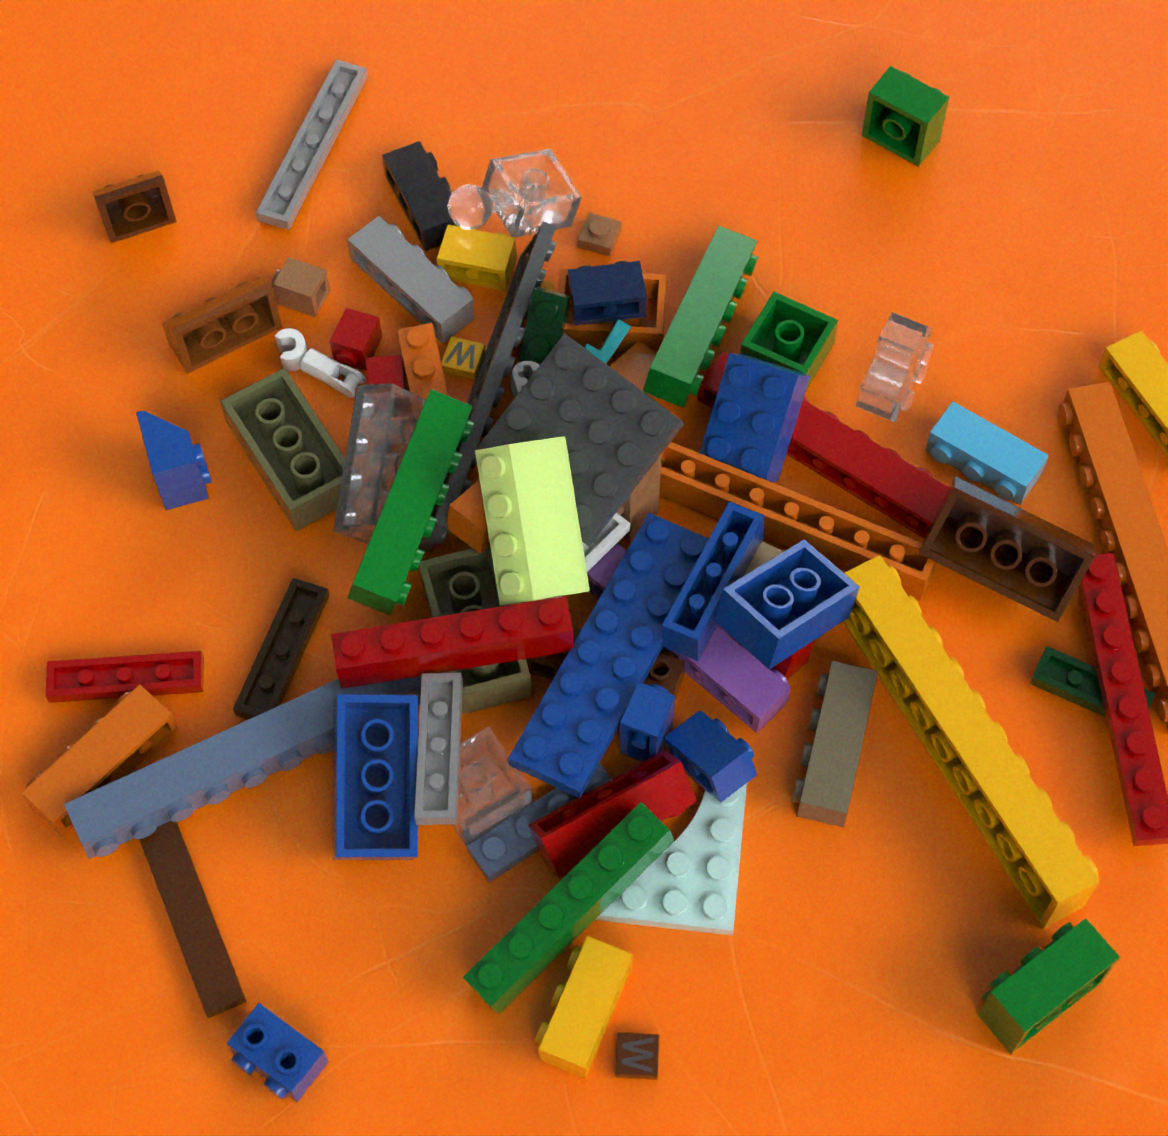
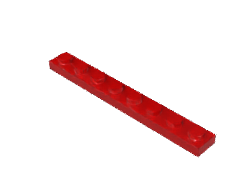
M1114 553L1095 554V558L1078 588L1133 846L1168 844V794Z

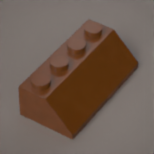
M956 476L942 500L919 550V554L1056 622L1059 621L1095 558L1094 544Z

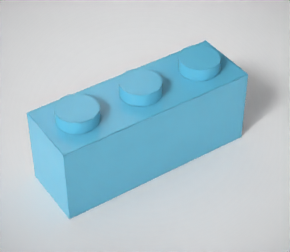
M953 401L931 430L925 450L938 462L953 466L963 472L968 479L981 482L995 490L1001 498L1012 500L1019 505L1022 504L1042 475L1049 456Z

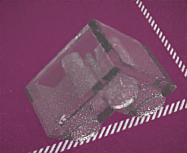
M891 313L878 338L874 360L859 387L856 407L893 422L897 421L902 410L908 412L916 394L912 389L916 382L919 384L923 383L930 366L928 361L933 352L934 344L929 343L933 328L896 313Z

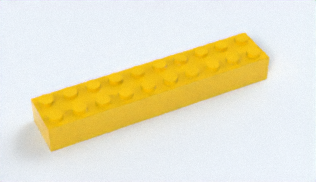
M879 555L845 572L844 574L860 588L849 618L842 623L872 669L878 671V678L1041 927L1045 929L1083 908L1100 882L1096 865L1089 856H1083L1075 844L1073 831L1066 822H1060L1052 810V802L1046 791L1041 787L1037 788L1029 776V767L1023 757L1019 754H1014L1007 743L1008 739L1003 727L998 722L991 720L985 711L986 706L982 696L977 690H971L964 680V672L961 665L955 658L948 656L942 647L943 642L938 631L933 626L929 627L922 617V611L917 600L913 596L906 594L901 586V579L896 569L892 565L888 566L882 556Z

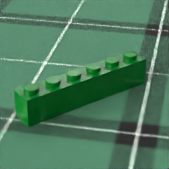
M718 225L650 366L643 392L683 408L690 394L697 396L704 378L699 373L701 369L704 371L709 370L715 355V351L711 350L712 345L720 346L727 328L722 323L723 321L730 323L737 307V303L733 299L734 297L741 299L748 282L744 275L751 276L759 257L753 255L757 240Z
M430 389L347 599L387 615H391L396 603L404 605L412 585L405 582L409 570L417 571L425 551L418 547L422 537L429 539L434 529L437 517L432 516L431 513L435 504L442 506L450 485L443 482L447 472L454 475L461 459L462 453L457 452L456 448L459 441L466 443L471 433L474 422L468 420L473 406Z
M640 802L488 951L463 978L491 1008L500 1014L674 842L671 831Z

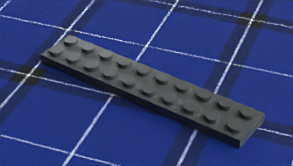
M545 221L542 222L521 253L467 400V404L473 406L468 420L473 421L474 425L467 442L459 441L456 451L462 453L454 475L447 472L443 483L450 485L442 506L435 504L431 515L437 517V521L429 539L422 537L418 548L427 553L435 544H442L447 531L451 532L448 530L447 525L449 505L470 487L471 480L466 477L470 468L474 469L477 465L476 458L472 456V453L477 448L481 437L485 438L491 428L493 418L489 414L492 406L497 407L504 392V387L500 386L503 377L509 375L515 358L510 356L513 348L519 346L524 336L525 328L521 327L524 318L527 319L533 289L541 286L546 274V270L542 269L544 261L548 262L554 252L556 242L552 241V237L556 227Z

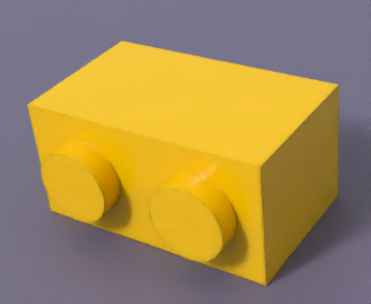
M447 225L437 256V265L445 269L451 281L507 291L517 259L516 239L503 233H489L474 230L468 226Z

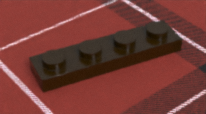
M296 578L292 579L233 707L236 716L249 720L281 705L330 596L327 588Z

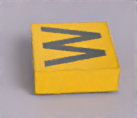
M451 336L441 362L443 372L475 380L485 354V344Z

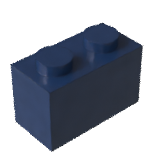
M619 261L614 264L601 266L586 265L568 270L569 295H571L570 302L575 326L617 321L618 319L626 320L646 317L647 296L640 261Z

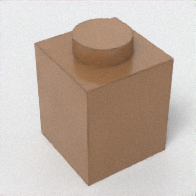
M290 257L287 258L282 269L276 270L272 279V287L275 291L277 304L316 317L330 292L327 270Z

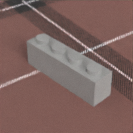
M378 216L347 239L351 260L421 324L433 323L435 337L440 342L445 343L451 336H454L474 320V299L465 287H458L451 281L443 267L432 264L418 245H411L396 225H389Z

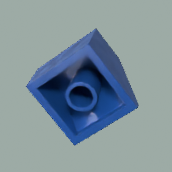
M144 410L136 412L151 471L165 509L169 510L209 499L205 485L212 483L200 443L193 445L189 432Z

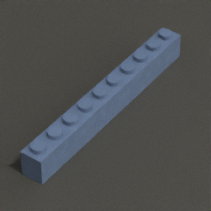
M422 676L341 689L339 679H336L65 803L64 806L88 858L107 856L116 851L119 845L133 838L143 839L150 836L156 831L158 826L170 820L173 822L182 821L192 815L194 810L206 804L214 805L221 803L234 791L243 787H255L264 782L267 776L277 771L294 769L307 757L316 753L325 754L332 751L333 701L337 694L418 695L419 706Z

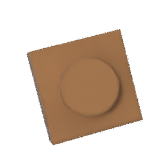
M588 213L578 237V248L611 256L621 232V221Z

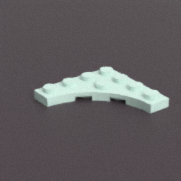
M747 783L721 803L705 790L701 804L685 831L595 920L733 935Z

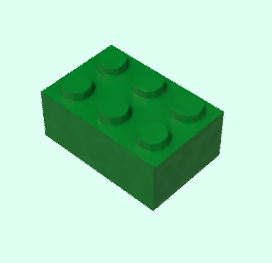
M1086 918L1075 927L1071 922L1062 926L1051 937L1053 941L1044 950L1039 946L1031 950L1021 959L1020 963L1022 965L1013 975L1008 971L1000 974L989 984L990 990L981 998L985 1003L978 1016L1010 1054L1101 984L1120 959L1116 951Z

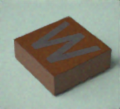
M618 1033L616 1078L657 1080L659 1035Z

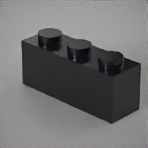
M420 141L383 154L385 177L423 249L428 251L441 246L447 225L461 227L462 222H465L466 219L460 203H453L450 197L452 192L447 179L439 177L434 155L432 152L426 153Z

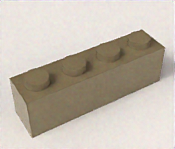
M832 661L829 674L821 673L816 695L824 697L821 709L813 707L808 729L816 732L814 743L805 742L800 764L801 766L808 767L805 780L797 778L792 799L793 802L800 803L797 817L844 827L878 671Z

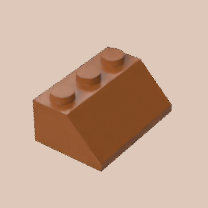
M259 277L249 282L241 283L234 289L216 298H210L203 304L185 313H179L162 323L168 343L187 374L282 328L273 287L270 282Z

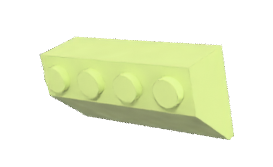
M565 436L475 450L500 606L590 591Z

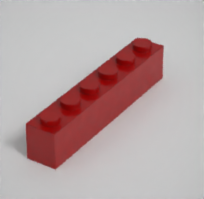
M567 596L331 634L335 667L341 689L422 676V673H443L565 653L574 648L573 627Z

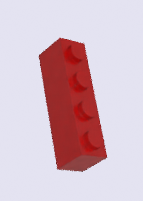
M664 750L528 826L545 864L558 878L567 875L640 802L662 822L667 818L681 815L686 811L687 807L698 801L681 761L667 750Z

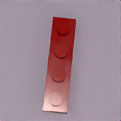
M201 651L47 661L45 697L49 703L120 698L124 693L132 692L139 684L152 696L203 692L204 657Z

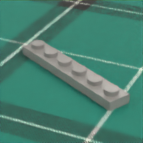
M335 60L256 211L258 221L290 230L368 78L367 68Z

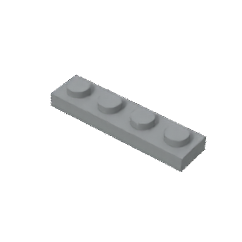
M422 673L414 815L416 825L457 824L463 686L461 673Z

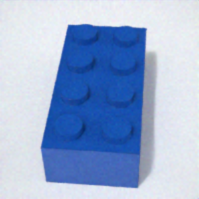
M336 695L333 701L332 860H413L418 857V825H416L414 819L418 756V695Z

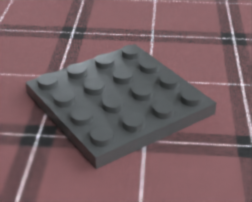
M564 333L475 450L565 436L582 542L590 547L684 423ZM474 451L472 453V456L476 458V454Z

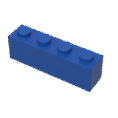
M728 502L662 624L663 647L699 661L718 625L714 618L723 589L744 576L763 540L764 515Z

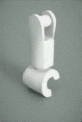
M286 328L280 330L275 335L278 350L282 352L280 357L281 364L287 371L301 369L303 372L331 386L348 398H354L356 395L354 390L358 384H364L366 381L365 376L360 371L339 363L313 348L307 350L305 339L298 330ZM340 374L346 377L343 382L337 379Z

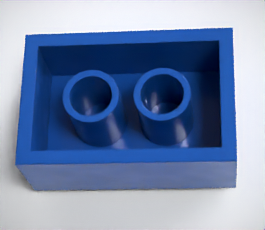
M729 353L700 454L767 481L778 482L810 375L744 354Z
M804 539L725 587L720 597L714 621L766 668L771 669L848 619L860 587Z

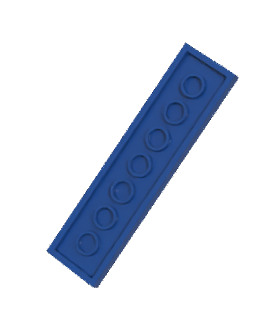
M648 513L575 640L574 648L570 649L508 757L509 766L581 798L620 726V721L638 682L644 683L663 648L662 624L709 538Z

